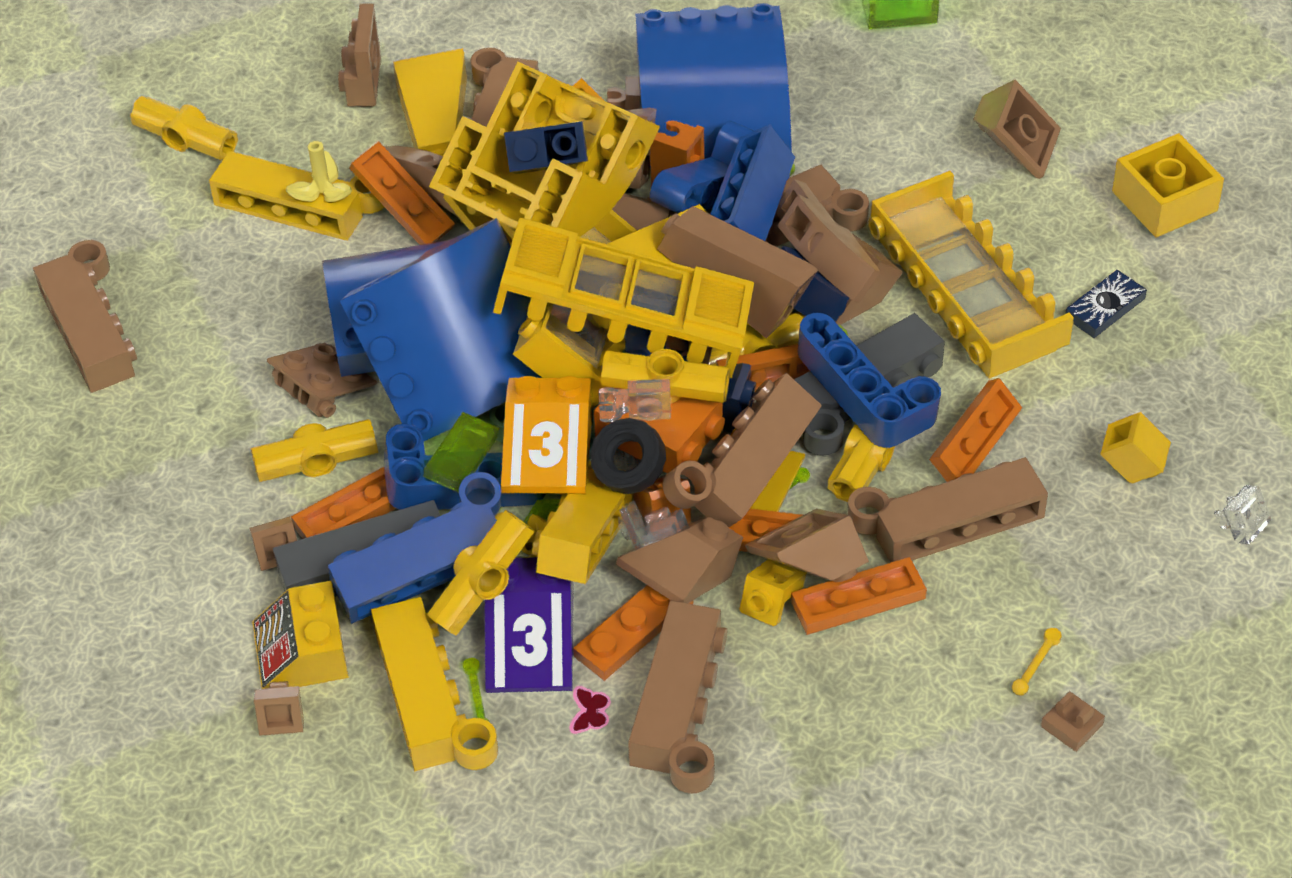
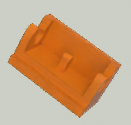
M667 121L666 129L678 134L676 136H668L665 133L657 132L650 147L651 186L661 171L704 159V127L698 125L693 127L678 121Z

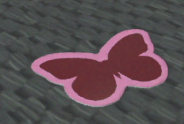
M583 686L575 687L573 698L581 711L570 722L569 728L571 733L578 734L589 729L597 730L605 727L609 722V716L605 712L611 703L609 696L602 692H593Z

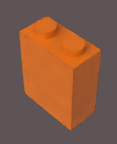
M613 388L594 410L595 437L605 426L615 420L633 418L644 421L659 433L665 445L666 462L663 472L668 473L682 462H697L702 449L710 439L715 440L720 435L725 424V419L722 417L723 403L681 397L677 402L660 404L653 401L649 397L648 392ZM629 441L618 447V449L641 460L642 448L639 443Z

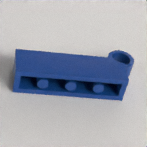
M770 124L739 138L710 214L763 241H766L768 232L772 227L773 218L795 160L794 154Z
M485 472L472 473L461 482L459 487V503L450 512L437 518L433 516L422 518L407 531L397 535L395 533L383 535L375 540L372 546L358 552L355 550L346 551L337 556L333 563L328 564L330 581H332V586L350 623L353 624L371 616V609L405 601L453 580L456 576L453 567L457 556L469 546H478L497 521L495 515L501 507V486L498 480ZM483 488L489 490L494 497L487 504L476 505L467 499V495L474 489Z

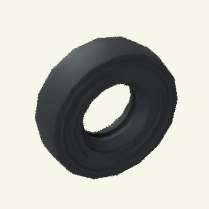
M633 418L615 420L605 426L594 439L590 451L591 467L598 480L612 491L624 494L641 492L653 485L662 474L666 462L665 445L659 433L646 422ZM629 441L639 443L642 448L640 463L631 470L623 471L617 469L614 464V455L618 447Z

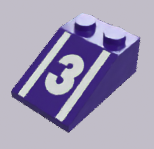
M538 557L515 558L507 568L509 581L505 590L494 599L485 600L486 693L573 691L574 584L573 581L536 573Z

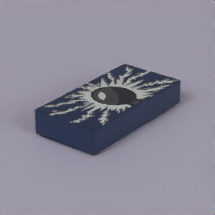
M1117 269L1067 307L1065 314L1070 312L1074 317L1073 324L1091 337L1096 338L1146 298L1147 289Z

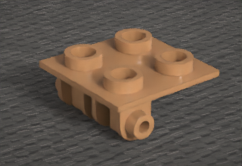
M318 343L314 346L267 358V362L274 367L272 376L274 377L275 384L285 389L293 398L298 399L301 404H307V407L318 417L324 416L329 418L335 413V397L377 384V381L367 373L341 377L336 348L327 343Z

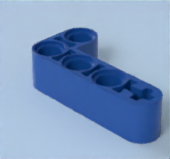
M727 121L718 133L710 158L665 169L656 176L650 190L651 201L676 213L699 204L705 211L712 209L739 138L754 130L736 122Z
M812 313L802 319L798 340V356L800 360L871 442L883 448L894 447L924 432L935 424L941 398V388L936 381L928 377L918 376L893 388L831 317L823 313Z
M410 424L395 425L386 434L384 472L389 503L401 510L434 500L438 510L452 509L459 503V487L461 482L472 473H488L494 476L501 486L503 452L425 455L421 432ZM483 488L474 489L467 495V499L476 505L487 504L494 497L489 490ZM501 493V507L534 505L542 501L546 493Z

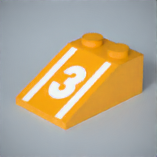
M533 376L509 378L505 402L501 493L586 494L592 428L591 378H576L573 376L562 378H536Z

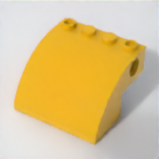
M517 61L487 127L462 116L429 187L493 219L497 218L499 222L516 229L519 217L572 231L578 233V237H581L594 228L624 195L638 173L660 126ZM583 122L588 156L587 162L568 166L552 158L547 170L520 174L509 172L505 132Z

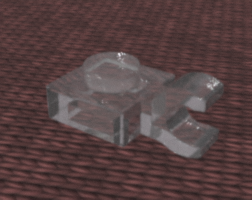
M670 379L628 381V389H615L611 387L599 389V404H612L609 406H599L600 421L613 422L620 419L625 413H629V418L637 420L671 419Z

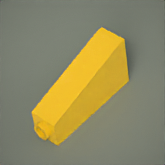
M463 48L393 61L396 88L414 148L429 151L440 156L445 154L463 116L467 83Z

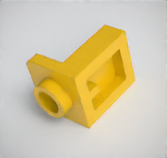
M767 559L746 575L740 612L771 626H776L781 621L784 603L791 598V592L801 590L804 587L807 573Z

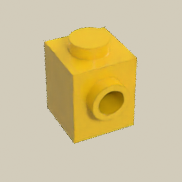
M1141 412L1108 424L1100 455L1129 483L1133 484L1163 473L1171 441Z

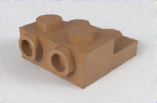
M360 4L358 19H352V31H349L348 46H342L341 58L342 66L345 70H339V91L346 93L347 106H376L382 57L374 4Z

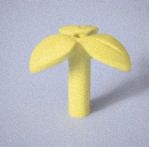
M320 141L309 143L308 151L313 181L311 183H293L287 186L286 192L302 201H314L320 193L324 194L326 202H335L347 197L352 192L351 187L345 183H333L339 177L338 167L333 157L327 151H324L323 144Z

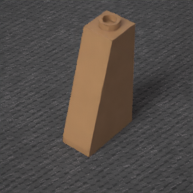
M694 206L681 216L675 213L661 230L665 236L658 250L673 263L694 269L698 266L754 282L747 323L765 338H768L787 320L818 271L814 265Z

